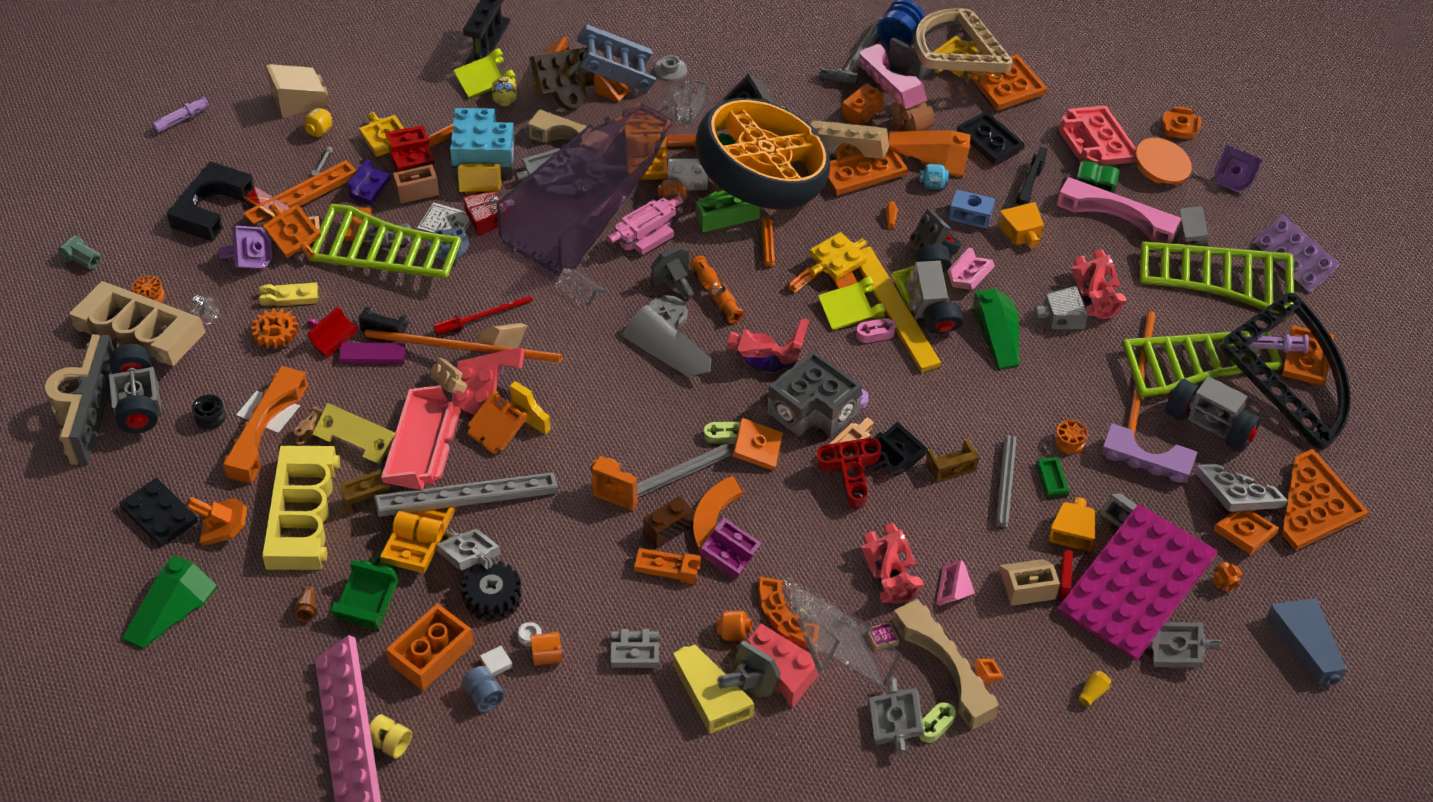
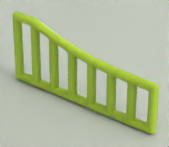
M331 204L319 229L321 237L314 241L311 248L315 252V256H311L309 260L447 278L462 240L458 236L424 232L388 223L353 206ZM335 213H345L329 254H318ZM353 216L362 219L348 256H337ZM369 224L379 227L366 260L355 259ZM386 231L396 233L385 262L374 261ZM403 237L414 238L404 265L394 264L393 262ZM422 240L433 241L423 267L412 266ZM440 244H451L442 270L431 268Z
M1142 242L1140 282L1142 284L1208 292L1264 310L1273 303V260L1285 261V294L1294 293V257L1290 253ZM1149 250L1161 251V277L1148 276ZM1169 252L1182 253L1181 280L1169 278ZM1190 253L1202 254V283L1190 281ZM1211 255L1223 256V288L1210 285ZM1231 257L1244 258V294L1231 290ZM1252 259H1264L1265 302L1252 298ZM1287 302L1286 305H1285V308H1287L1289 305H1291V304H1293V303H1292V302H1290V303ZM1271 310L1273 313H1279L1276 310Z
M1241 331L1242 335L1251 336L1248 331ZM1231 332L1124 339L1121 344L1139 395L1141 397L1165 396L1170 393L1172 388L1176 387L1181 379H1186L1196 384L1205 381L1208 376L1214 379L1243 374L1233 362L1232 367L1222 368L1213 345V341H1223ZM1268 332L1264 336L1271 337V334ZM1192 343H1204L1214 370L1203 372ZM1172 344L1184 345L1195 374L1194 376L1184 378ZM1143 346L1157 388H1146L1132 347ZM1152 346H1164L1177 382L1166 386ZM1252 349V350L1256 353V355L1259 357L1257 350H1256V349ZM1267 349L1272 362L1265 364L1272 371L1281 370L1283 363L1277 349Z

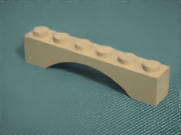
M916 599L894 610L892 624L903 639L931 652L949 670L958 690V713L969 728L973 730L995 719L999 706L996 697L987 691L983 680L974 674L968 660L962 658L957 651L955 643L952 640L949 641L944 634L942 626L931 617L929 609Z

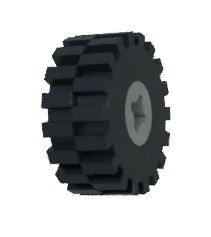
M492 560L493 565L491 568L488 567V569L479 564V568L474 565L471 567V573L467 571L465 579L462 581L464 605L466 609L468 608V612L471 615L475 613L476 618L479 620L485 617V621L490 622V618H495L496 622L500 621V616H504L506 619L510 617L509 612L511 611L514 614L517 611L516 606L521 604L522 590L518 572L516 569L513 571L512 566L509 564L504 567L503 561L494 564V560Z

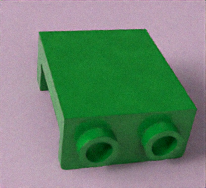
M351 560L350 566L352 571L339 603L334 602L331 612L336 620L380 631L399 579L391 567L384 565L377 567L365 560H359V562Z

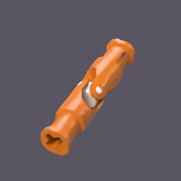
M699 255L693 258L689 267L697 273L698 280L708 290L709 295L720 311L726 314L727 321L730 324H736L741 321L745 315L744 311L738 308L735 298L722 282H719L717 273L712 267L708 266L705 256Z

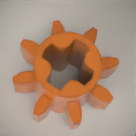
M1222 563L1214 569L1215 577L1212 578V581L1217 588L1220 587L1221 590L1232 591L1241 584L1239 577L1243 574L1238 566Z

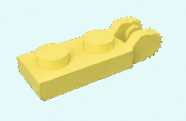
M316 282L276 286L271 284L261 285L259 288L261 296L258 297V303L263 306L276 305V307L317 304L318 284Z

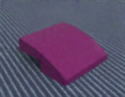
M723 518L701 547L698 554L734 579H737L760 547L761 542L726 518Z

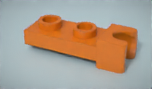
M639 548L634 572L680 579V582L696 584L697 570L701 568V557L687 553L678 555Z

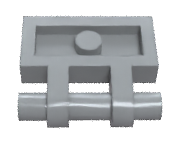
M628 629L612 631V641L621 642H611V668H659V642H650L659 641V631H650V629H642V631H628Z

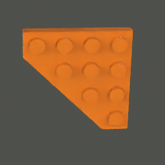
M1314 449L1295 457L1281 533L1295 551L1367 518L1369 511Z

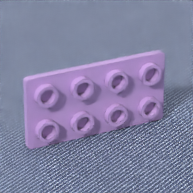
M1283 214L1254 240V244L1262 251L1292 254L1294 257V280L1309 293L1340 266L1339 262ZM1273 260L1285 271V261Z

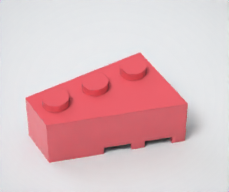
M761 624L749 637L748 643L775 660L781 673L776 690L781 692L787 699L788 705L793 708L819 676L821 660Z

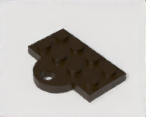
M588 48L529 57L538 95L552 93L555 101L564 109L570 110L580 107L586 97L585 87L594 86V73L580 68V64L588 54ZM570 95L573 98V104L570 102Z

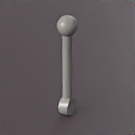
M331 147L325 148V154L316 170L312 171V177L319 174L328 155L333 152Z

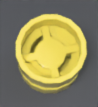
M382 714L375 717L369 725L373 747L377 749L382 748L384 753L395 759L399 758L406 751L412 738V731L401 724L395 725L392 719Z

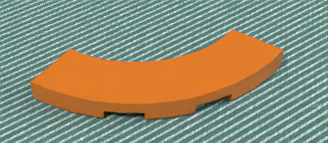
M734 476L726 478L713 486L702 497L696 508L693 519V536L698 552L716 528L719 513L732 501L742 497V490Z
M760 576L758 585L759 602L769 623L777 632L791 642L817 650L821 626L810 624L790 612L783 597L782 580Z

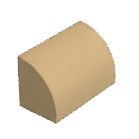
M514 323L487 327L480 332L476 341L480 344L518 348L527 325Z

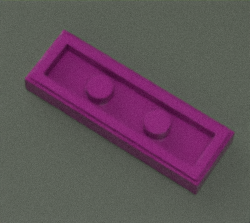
M341 343L339 361L340 364H404L406 343Z

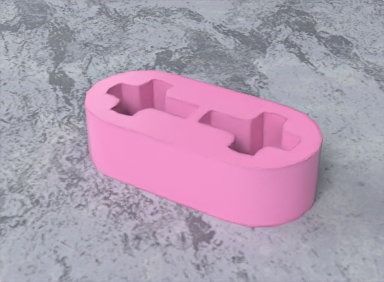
M888 318L862 322L857 326L856 338L863 343L890 339L895 334L896 324Z

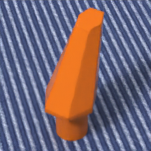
M889 201L885 212L888 229L893 230L898 208L894 201Z

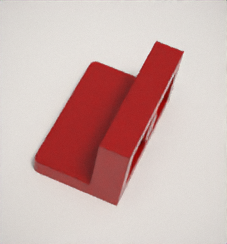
M337 306L307 333V336L313 347L328 358L341 347V343L348 341L359 330L355 324L345 317L342 309Z

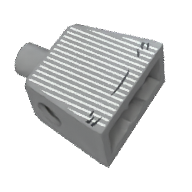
M1077 286L1048 293L1045 296L1044 306L1035 307L1036 319L1047 318L1052 329H1085L1088 314Z

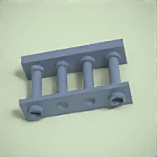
M585 24L577 36V42L586 45L588 48V54L580 64V68L647 93L656 81V77L645 72V64L653 55L652 49ZM595 49L604 52V57L596 55ZM612 55L620 58L621 64L614 62ZM629 62L636 64L638 70L630 68Z

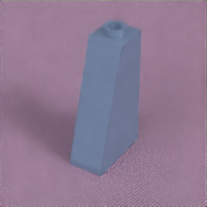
M1317 598L1272 604L1267 615L1268 621L1317 685H1335L1341 682L1347 669Z

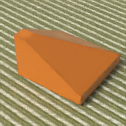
M976 659L974 661L976 676L983 680L984 686L1004 678L993 659Z

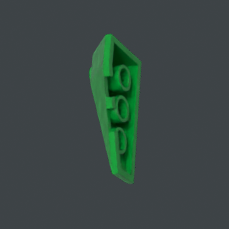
M995 288L976 291L972 309L998 370L1019 367V313L1012 298Z
M173 555L158 574L122 637L123 641L140 649L146 648L164 635L167 628L177 621L180 623L186 619L185 615L204 606L218 588L217 585L194 563Z

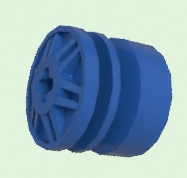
M911 0L893 1L878 23L877 32L879 37L889 47L892 38L910 46L915 39L918 24L925 18L923 10Z

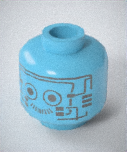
M927 164L924 171L920 170V182H923L925 189L942 190L944 186L948 185L949 170H946L944 165Z

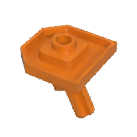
M190 497L186 503L188 510L203 516L199 542L202 546L233 539L245 525L247 507L236 498L217 503L213 501L208 505Z

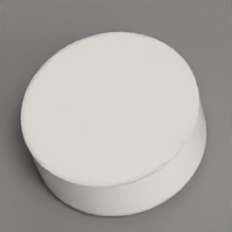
M533 622L522 624L518 629L519 642L524 646L531 647L530 635L541 634V628Z

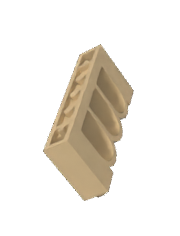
M101 281L69 313L73 322L72 325L76 330L91 335L94 332L99 336L110 335L111 339L117 338L121 346L126 344L143 346L148 350L150 357H155L160 363H166L174 366L205 333L200 317ZM119 307L122 308L114 318L106 321ZM141 316L146 317L138 326L128 330ZM164 324L168 326L158 337L150 339Z

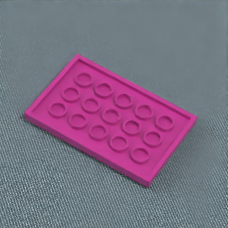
M1138 504L1060 604L1058 612L1137 661L1217 556V550Z

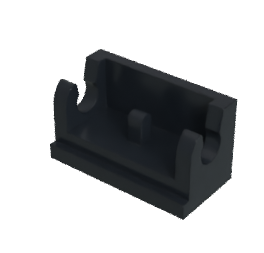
M366 305L358 316L360 329L364 332L366 329L404 334L409 325L408 320H405L407 315L402 314L399 319L386 317L370 311L371 306Z

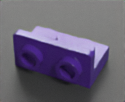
M367 159L363 165L359 166L354 177L348 181L347 188L349 189L350 199L372 205L390 181V174L373 169L371 160Z

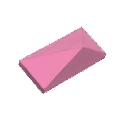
M962 560L943 566L936 604L940 606L975 594L965 563Z

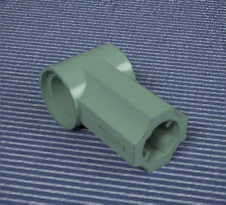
M73 235L58 248L60 255L66 261L72 262L74 260L88 269L95 270L102 259L100 253L86 246L85 242L77 235Z

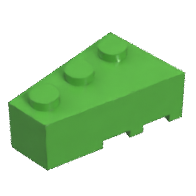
M724 190L720 192L715 191L696 202V221L702 233L759 219L760 207L746 203Z

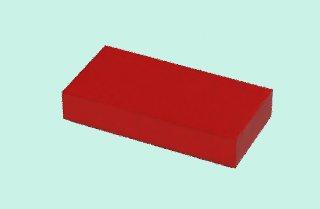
M1070 550L1063 551L1060 562L1059 601H1063L1071 590L1073 551Z

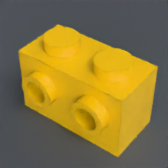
M460 163L458 167L459 192L471 195L481 191H485V193L492 191L497 193V191H500L502 186L500 163Z

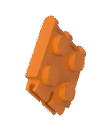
M494 390L468 425L471 428L467 434L477 442H482L481 445L495 455L499 449L503 451L528 418V414L525 412L521 413L513 407L514 404L512 402L505 401ZM497 399L499 402H501V403H502L503 405H505V406L503 407L502 405H500L499 403H497L495 400ZM510 410L517 414L519 417L517 418L515 415H513L510 412Z

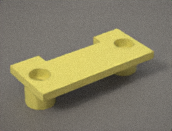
M327 403L313 435L331 442L333 435L366 449L362 457L381 465L384 457L389 455L395 432Z

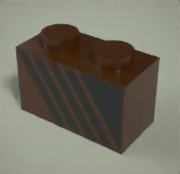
M680 496L643 518V534L657 549L693 527V509Z

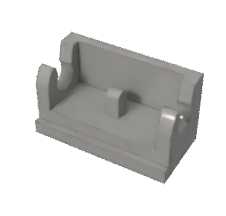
M1203 207L1180 209L1185 242L1197 241L1187 245L1208 247V232Z

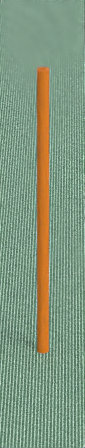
M371 329L365 330V337L474 352L492 354L514 349L511 347ZM525 349L524 358L560 363L562 361V354Z

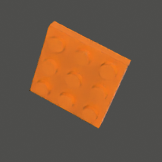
M1018 54L1010 56L1013 60L1010 72L969 71L968 76L998 111L1047 94V87Z

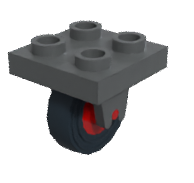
M928 208L924 215L921 216L919 224L908 241V244L915 251L927 245L940 244L948 248L949 254L956 255L961 247V243L953 237L954 233L951 232V228L934 210Z

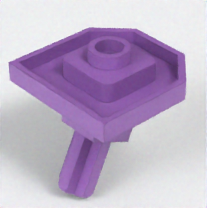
M1226 144L1214 170L1219 185L1236 192L1252 187L1264 159Z
M232 226L233 245L220 247L218 250L221 259L234 257L235 268L263 269L273 259L271 237L262 227Z

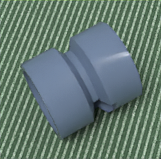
M478 666L470 670L461 681V686L468 696L473 699L474 705L480 712L491 711L501 704L505 698L504 690L495 681V677L486 666Z

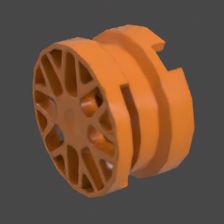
M144 276L137 279L132 285L133 293L160 303L163 302L165 294L161 281L157 277Z

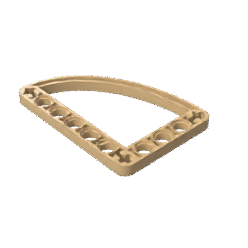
M968 9L941 10L929 14L918 24L914 46L917 56L924 67L940 70L1011 71L1013 60L973 11ZM958 21L984 55L930 53L925 42V34L937 24Z

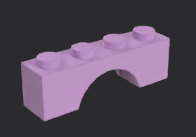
M1112 423L1103 446L1102 455H1105L1106 458L1112 461L1120 460L1126 462L1127 465L1133 468L1141 467L1154 475L1167 476L1172 481L1178 483H1187L1197 451L1175 445L1168 452L1151 454L1142 450L1137 445L1133 430Z

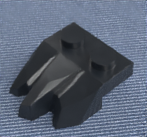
M897 421L884 434L879 432L874 437L880 442L881 451L879 460L872 464L871 467L873 472L887 467V474L892 475L913 467L927 454L928 448ZM866 449V452L869 454L875 453L873 449Z

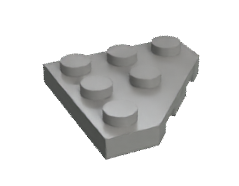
M1197 465L1195 469L1197 476L1228 511L1272 510L1285 508L1288 502L1276 487L1267 484L1265 488L1253 483V478L1240 473L1234 476L1231 473L1224 472V467L1220 465Z

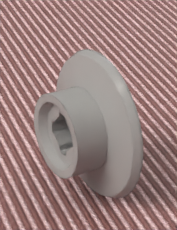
M667 55L656 63L654 73L662 80L677 81L687 74V66L677 56Z

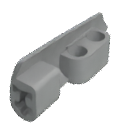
M649 305L642 307L622 334L625 339L688 378L710 372L711 358L681 331H677Z

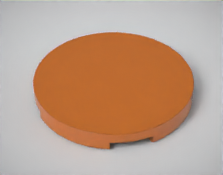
M1162 138L1145 139L1139 143L1134 152L1140 172L1155 183L1161 184L1163 182L1173 184V186L1180 185L1187 180L1191 173L1192 165L1188 155L1179 146Z

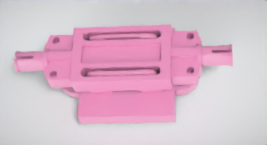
M677 196L672 200L664 198L657 202L653 200L622 218V222L615 225V233L607 236L608 241L613 244L619 240L620 246L624 250L635 248L642 255L674 237V230L670 228L672 217L676 215L675 207L683 203L682 198Z

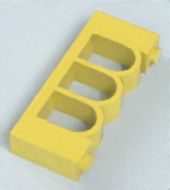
M280 446L263 550L266 570H322L323 561L327 560V547H323L326 541L323 523L329 516L327 497L333 490L332 478H335V471L340 467V456L336 455L334 446ZM290 477H317L324 479L322 482L311 486L289 485ZM286 502L320 504L312 511H285ZM282 528H310L316 530L309 537H280Z

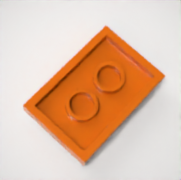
M1292 325L1290 336L1303 337L1308 335L1309 347L1307 354H1304L1302 351H1289V353H1286L1282 376L1325 386L1329 368L1326 356L1309 329Z

